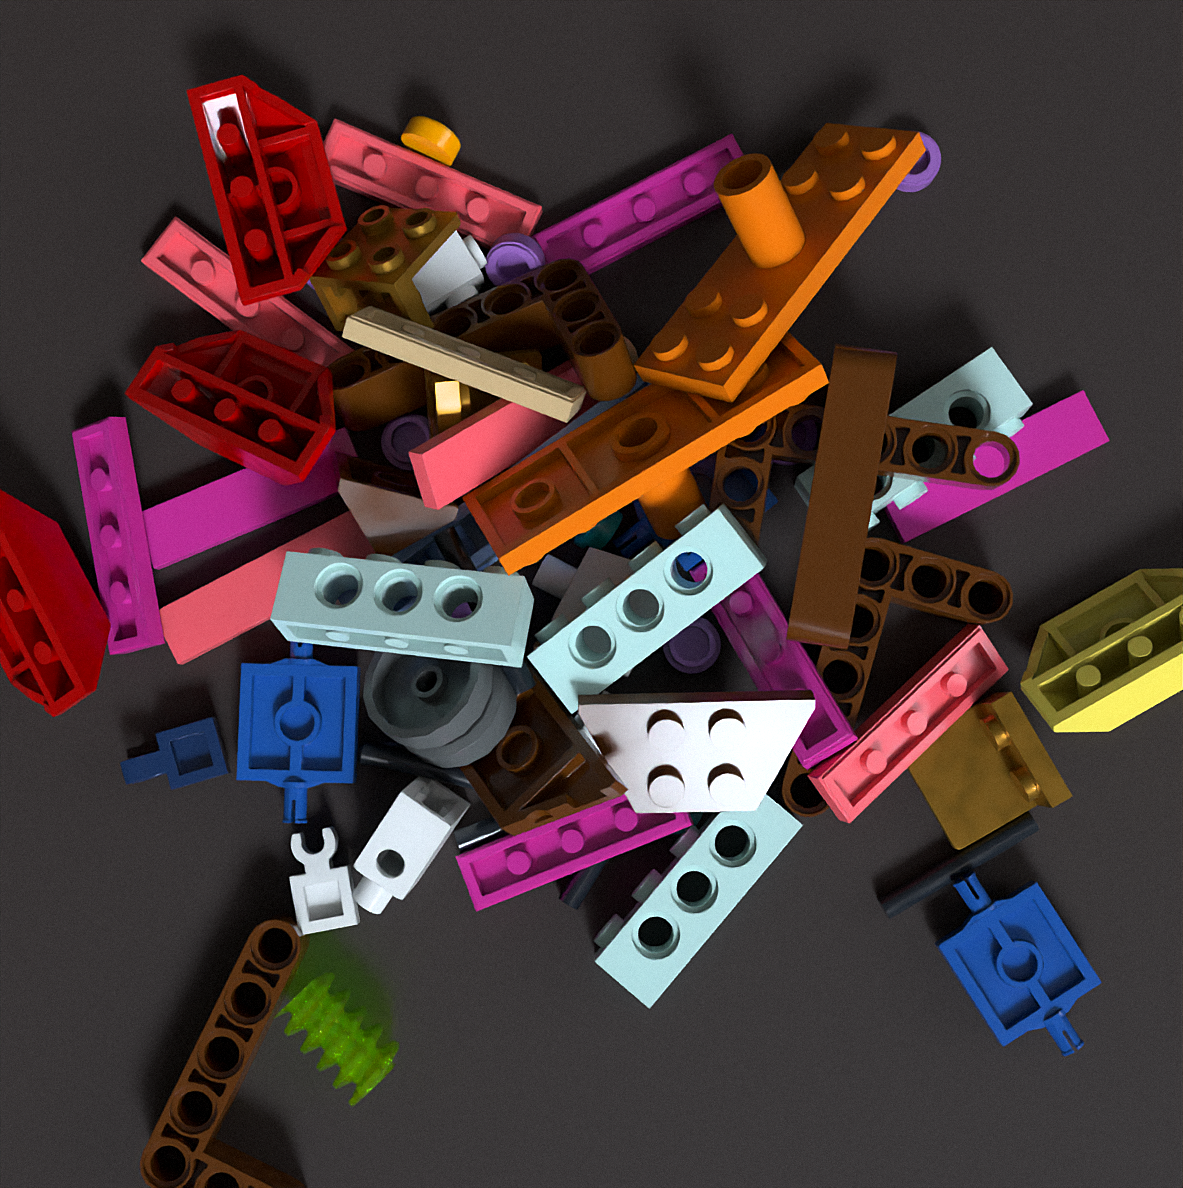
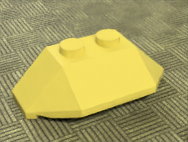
M1183 568L1139 569L1040 625L1027 669L1024 671L1020 685L1021 690L1054 732H1109L1183 690Z

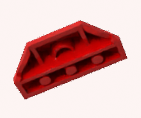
M238 75L186 90L241 303L243 306L301 290L347 231L317 121L281 98L260 88L257 83L244 75Z
M241 329L199 337L178 346L174 343L156 346L124 393L131 400L200 446L283 486L304 482L336 432L331 371L323 365Z
M0 489V664L13 686L32 701L43 705L44 710L52 717L63 714L96 691L111 623L59 524Z

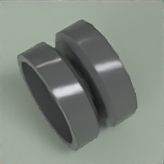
M376 651L365 673L363 699L369 718L385 734L397 743L403 744L423 762L441 768L467 766L487 755L506 735L516 713L517 695H515L501 666L494 664Z

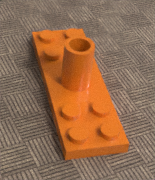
M826 123L816 133L813 140L791 168L784 173L781 180H779L770 159L763 154H747L725 165L716 175L713 185L737 235L634 363V367L642 381L733 403L926 151L920 133L916 131Z
M787 331L733 403L649 384L466 494L462 499L508 576L524 566L536 563L549 551L577 534L589 531L599 521L638 499L654 532L659 537L669 540L678 539L682 535L675 525L702 504L708 508L689 467L733 440L750 434L758 425L786 408L803 402L811 393L825 386L829 381L822 364Z

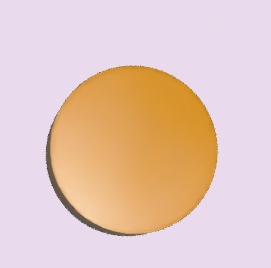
M425 116L412 117L401 136L403 144L409 150L448 167L452 165L461 148L458 137L449 128Z

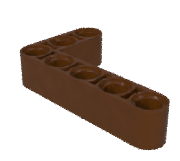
M566 258L552 261L430 317L434 325L433 330L494 353L525 349H537L540 353L560 344L584 389L587 390V394L592 399L598 401H611L621 398L631 391L637 381L636 370L618 322L583 264L575 259ZM364 346L340 357L327 367L332 373L334 406L344 425L351 431L362 432L373 429L427 404L424 368Z
M840 343L835 345L786 640L844 650L848 649L897 352Z
M800 403L790 406L767 420V430L759 440L745 442L737 438L718 449L708 510L713 512L724 503L758 548L760 546L773 460L815 465L818 449L813 451L800 449L794 443L792 433L794 428L803 421L813 420L822 425L825 407ZM887 416L884 433L886 449L880 457L878 475L976 490H993L1008 482L1016 474L1020 464V456L1015 442L1007 435L999 432ZM930 437L941 443L945 451L943 464L936 468L927 469L915 462L912 455V446L917 440ZM982 446H991L1001 452L1004 458V469L999 476L988 478L981 475L975 469L973 455L976 449ZM737 470L750 471L758 479L756 493L746 501L732 500L725 493L727 477Z
M867 538L865 551L876 554L883 566L882 574L877 581H867L860 576L855 607L861 609L865 614L867 627L859 638L850 637L847 650L816 645L812 657V662L822 679L823 671L831 661H839L850 670L851 683L848 689L841 694L833 692L831 694L853 730L889 604L894 603L965 625H984L1001 620L1008 614L1013 604V591L1010 583L1004 576L988 569L882 538ZM918 567L931 570L937 578V590L931 598L922 597L913 589L912 575ZM975 583L986 586L992 594L993 604L990 611L986 614H980L970 606L968 594ZM791 749L784 761L777 779L776 792L779 801L786 809L799 816L814 817L821 815L829 808V805L820 793L814 802L805 806L797 805L792 799L790 789L793 780L800 774L811 773L820 764L818 763L808 770L805 769L793 749Z
M289 913L276 914L257 925L250 934L142 1153L140 1172L145 1183L151 1188H217L214 1183V1174L220 1172L232 1175L236 1179L239 1188H306L296 1178L216 1139L308 951L310 934L303 935L297 925L296 915ZM271 928L283 929L290 935L293 944L290 956L279 957L270 952L267 947L266 937ZM244 982L256 983L263 989L266 995L264 1009H250L243 1003L240 990ZM225 1036L231 1038L239 1048L238 1062H224L217 1056L214 1048L216 1037ZM190 1091H200L209 1097L213 1108L211 1116L197 1115L192 1111L188 1102ZM163 1146H174L182 1151L186 1162L185 1169L176 1170L170 1168L162 1158Z

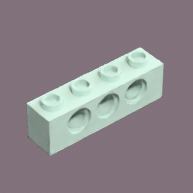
M991 347L889 416L952 425L949 420V410L954 407H964L974 414L977 421L975 429L999 432L1010 438L1025 426L1020 418L1033 403ZM930 437L919 439L929 450V460L918 464L927 469L942 465L945 458L942 444ZM883 439V445H882L881 455L885 452V449H886V448H885V440H884V439ZM815 465L798 475L794 485L807 506L809 505ZM877 475L881 480L882 491L874 495L868 531L880 523L875 514L893 501L899 510L906 507L928 491L926 485L922 481Z
M724 503L713 512H710L702 504L675 525L682 536L664 550L657 541L653 542L627 563L634 571L633 574L617 586L608 577L580 599L587 607L580 615L569 622L562 613L534 635L541 645L527 657L571 714L578 710V695L599 694L765 567L768 561ZM684 552H694L700 555L707 565L706 578L698 582H690L682 578L676 567L678 555ZM636 589H645L653 593L659 603L658 615L651 618L637 615L630 606L631 592ZM599 626L603 628L611 638V650L606 653H597L589 649L583 637L585 627Z
M311 548L308 553L286 552L270 620L287 641L521 668L534 598L525 576H520L517 572L508 576L504 567L489 566L484 568L483 572L461 570L455 564L442 560H429L423 566L404 564L398 559L384 554L367 555L366 559L343 557L340 553L326 548ZM358 590L350 602L343 605H335L338 597L345 591ZM406 596H417L415 603L407 610L393 611L395 604L400 599ZM465 602L477 603L475 610L470 615L463 618L451 617L455 608Z
M765 794L756 811L713 812L699 830L694 825L689 826L685 833H682L669 851L676 858L662 874L658 873L655 869L651 870L634 890L631 896L638 903L624 920L615 914L597 934L593 941L600 948L595 953V962L650 1009L803 825ZM735 825L741 827L746 835L744 850L734 857H724L718 854L715 849L717 833L726 826ZM689 871L702 872L709 880L707 894L695 902L683 900L676 891L678 880ZM656 916L666 919L672 926L670 938L664 944L649 946L641 941L638 936V930L643 921Z

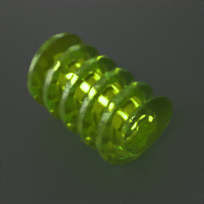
M328 971L311 981L272 1019L288 1012L291 1014L283 1033L289 1037L303 1030L307 1032L300 1051L304 1055L320 1047L324 1050L316 1069L321 1072L335 1065L340 1068L332 1086L335 1089H339L353 1082L356 1087L348 1102L353 1107L394 1068L396 1063L394 1064L392 1061L400 1044L396 1040H392L381 1046L376 1045L384 1027L381 1023H375L362 1029L360 1026L368 1009L362 1005L346 1012L344 1008L352 992L345 988L330 995L328 990L335 978V974L333 971Z

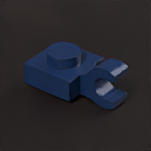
M210 717L155 733L160 751L120 762L126 785L143 782L167 774L171 790L231 773L216 717Z

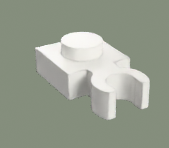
M333 826L322 829L325 844L319 853L308 850L305 845L303 832L295 833L291 838L293 855L304 864L306 872L289 877L297 925L303 935L360 923L358 905L352 897L354 883L351 866L349 864L333 867L332 857L335 855L339 844L338 835Z

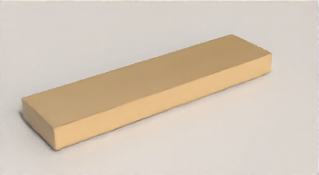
M368 306L348 316L344 326L342 337L566 423L581 409L587 391L584 389V386L373 306Z

